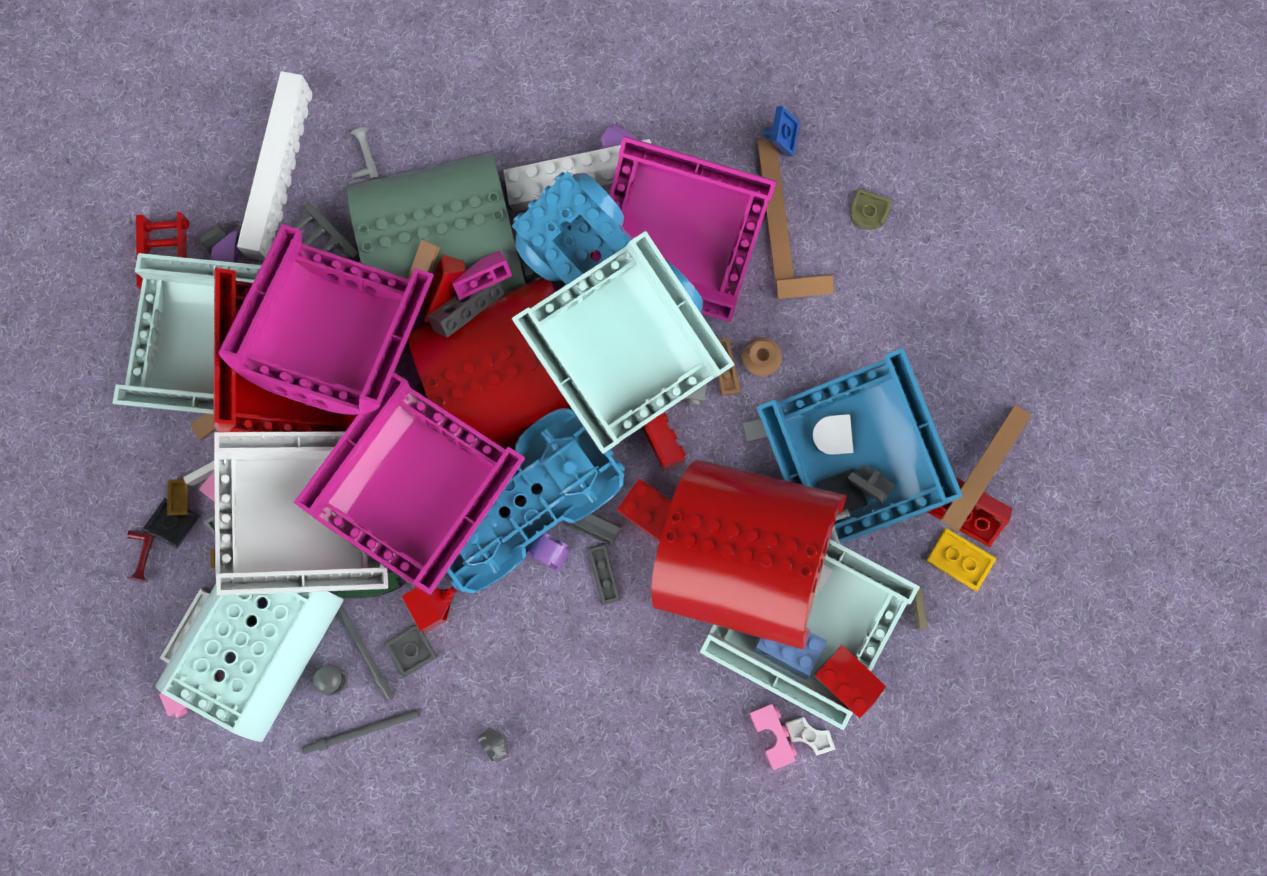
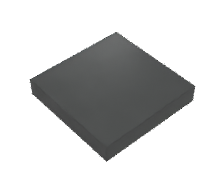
M417 625L384 643L403 678L438 658L425 633L419 631Z

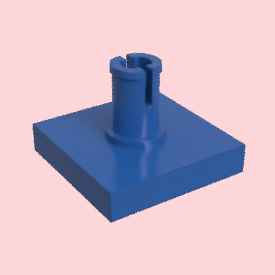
M777 106L773 127H765L763 129V136L766 139L770 138V142L786 156H794L800 122L784 106Z

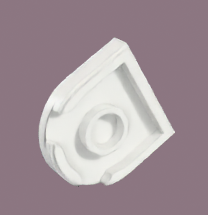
M850 414L828 416L816 424L813 431V440L819 450L831 455L854 453Z

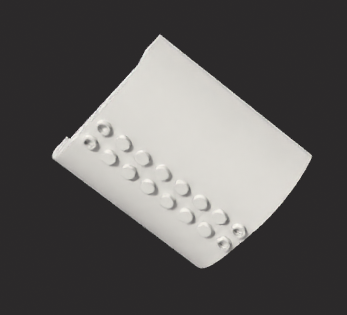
M214 432L216 596L388 589L387 568H384L383 565L332 532L294 504V501L345 432Z

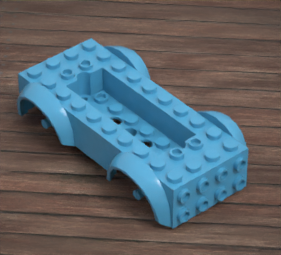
M568 171L566 173L561 172L555 178L556 182L551 187L548 185L541 192L542 196L538 200L534 199L527 206L528 210L524 214L521 212L514 218L513 221L515 223L512 225L517 231L515 239L516 249L526 264L541 277L553 282L563 281L566 285L626 247L633 240L622 227L624 215L609 194L588 174H573ZM592 251H600L601 259L599 261L591 259ZM666 260L702 315L703 300L689 280L672 263Z
M561 408L545 415L518 438L515 449L517 453L525 457V460L446 572V574L448 573L451 576V583L456 590L460 589L462 593L464 591L477 593L496 583L526 558L525 546L562 520L575 523L587 517L606 504L622 489L623 477L625 476L623 471L625 468L618 459L614 461L611 457L614 454L611 449L603 454L601 453L573 410ZM535 483L541 484L543 487L542 493L538 495L533 494L531 486ZM518 495H523L526 498L527 502L524 506H518L515 503V498ZM503 506L508 507L511 511L507 518L499 515V509Z

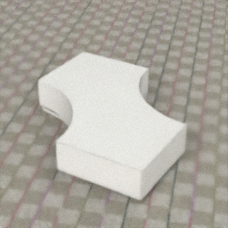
M804 717L785 722L791 742L800 741L808 744L816 755L835 750L829 730L820 731L812 728Z

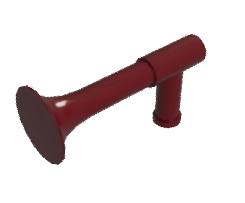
M129 530L127 533L128 539L144 540L136 571L127 578L148 583L145 580L144 571L154 537L147 533Z

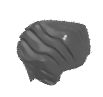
M488 727L479 736L478 741L493 764L505 759V757H509L508 744L504 735Z

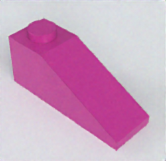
M499 250L480 259L454 280L452 284L460 300L509 278L512 274L506 259Z

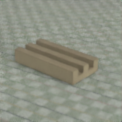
M919 589L913 599L916 630L928 628L923 590Z

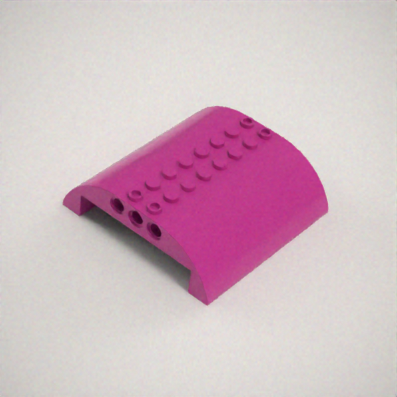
M623 136L618 154L619 160L609 194L624 215L622 227L633 239L646 231L662 256L672 263L698 291L703 300V315L731 323L738 294L769 200L771 201L777 181ZM594 250L592 260L599 261L601 253L598 250Z
M282 224L219 350V355L239 375L272 393L340 414L357 415L370 413L378 409L434 274L415 268L411 279L394 275L302 244L301 230Z
M393 373L379 408L370 413L357 415L294 501V504L393 573L431 595L523 463L525 457L510 447H507L505 450L410 388L407 380Z

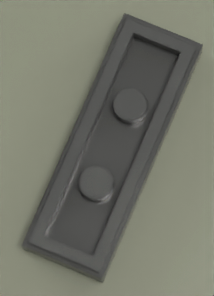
M606 544L588 548L602 606L621 601Z

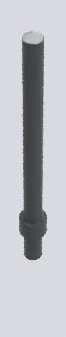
M341 604L337 613L374 676L376 686L382 690L387 701L393 699L394 695L387 684L388 680L385 675L382 676Z
M416 709L327 739L325 737L318 739L315 743L303 746L302 751L304 754L316 750L323 751L328 749L329 746L418 718V710Z

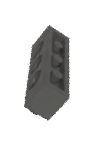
M500 282L495 283L460 300L457 294L427 316L433 330L448 338L482 310L504 295Z

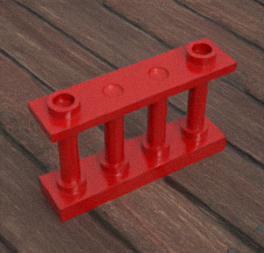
M177 212V220L151 222L144 214L136 215V262L138 253L150 254L152 247L178 246V256L172 257L187 258L188 218L182 212ZM177 228V238L151 240L150 238L152 230ZM136 273L137 288L141 290L143 278Z

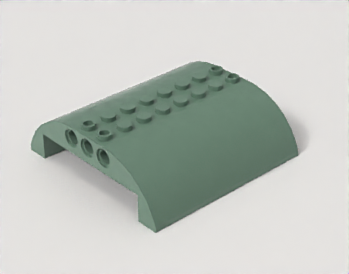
M493 151L347 186L349 210L361 264L408 278L421 240H426L440 247L431 272L432 274H434L442 254L463 260L465 269L468 270L480 259L500 250L512 274L511 277L500 281L503 292L506 293L525 285ZM423 305L421 306L418 315L423 314Z

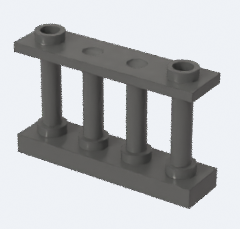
M308 201L303 206L307 211L305 213L306 216L293 228L302 230L307 224L314 221L319 226L302 244L311 246L323 234L326 235L328 233L332 238L321 249L322 251L330 253L335 247L338 248L340 246L344 250L342 252L343 255L340 257L359 262L360 256L354 247Z

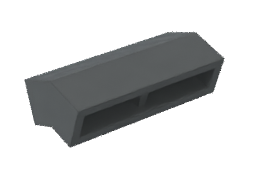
M594 513L575 523L569 522L568 524L569 527L611 547L621 529L620 525Z

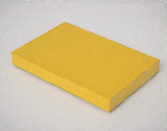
M945 528L927 557L926 562L977 592L997 558Z

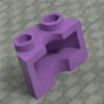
M612 123L611 127L608 126L600 140L602 144L597 150L619 146L622 143L623 136L634 138V135Z
M545 532L531 542L526 554L559 572L570 552L567 550L568 545L560 540L557 543L550 539L551 535Z

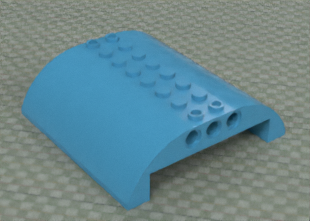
M904 348L886 354V359L780 402L772 400L757 406L785 481L818 488V481L850 469H854L856 474L860 467L865 464L874 471L878 470L880 475L895 484L894 489L883 504L863 492L868 505L850 511V517L835 521V530L840 544L916 517L963 497ZM850 414L854 453L831 455L819 450L813 440V431L816 424L828 416Z

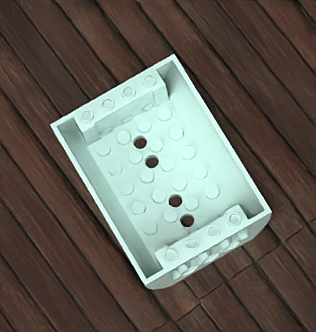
M215 584L155 687L162 694L230 732L254 741L263 742L344 599L329 591L216 596ZM265 597L268 600V605L266 608L260 609L258 607V600ZM250 616H256L257 624L254 627H249L247 619ZM229 652H234L236 659L233 663L229 664L226 661V655ZM219 670L225 673V678L221 682L215 679V674Z

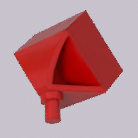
M454 586L449 589L435 588L430 595L419 588H415L401 597L419 631L426 633L447 621L452 598L457 593V590Z

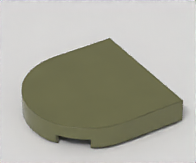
M858 188L850 209L851 219L861 229L875 230L886 221L893 200Z

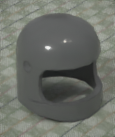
M324 665L316 670L313 676V684L323 694L338 695L345 690L348 684V677L343 669L333 665ZM342 673L344 676V683L342 687L337 692H335L341 684Z

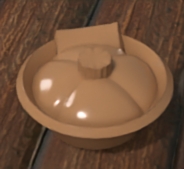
M758 337L747 341L740 355L747 370L758 376H767L774 373L782 362V352L778 344L765 337Z

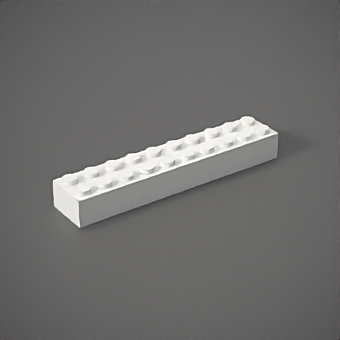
M280 72L237 244L238 249L249 259L265 260L277 236L275 231L278 229V223L283 218L282 207L287 202L286 190L291 185L290 174L291 170L295 168V154L300 149L298 141L300 135L302 136L304 132V118L306 119L308 116L307 104L312 99V91L303 75Z

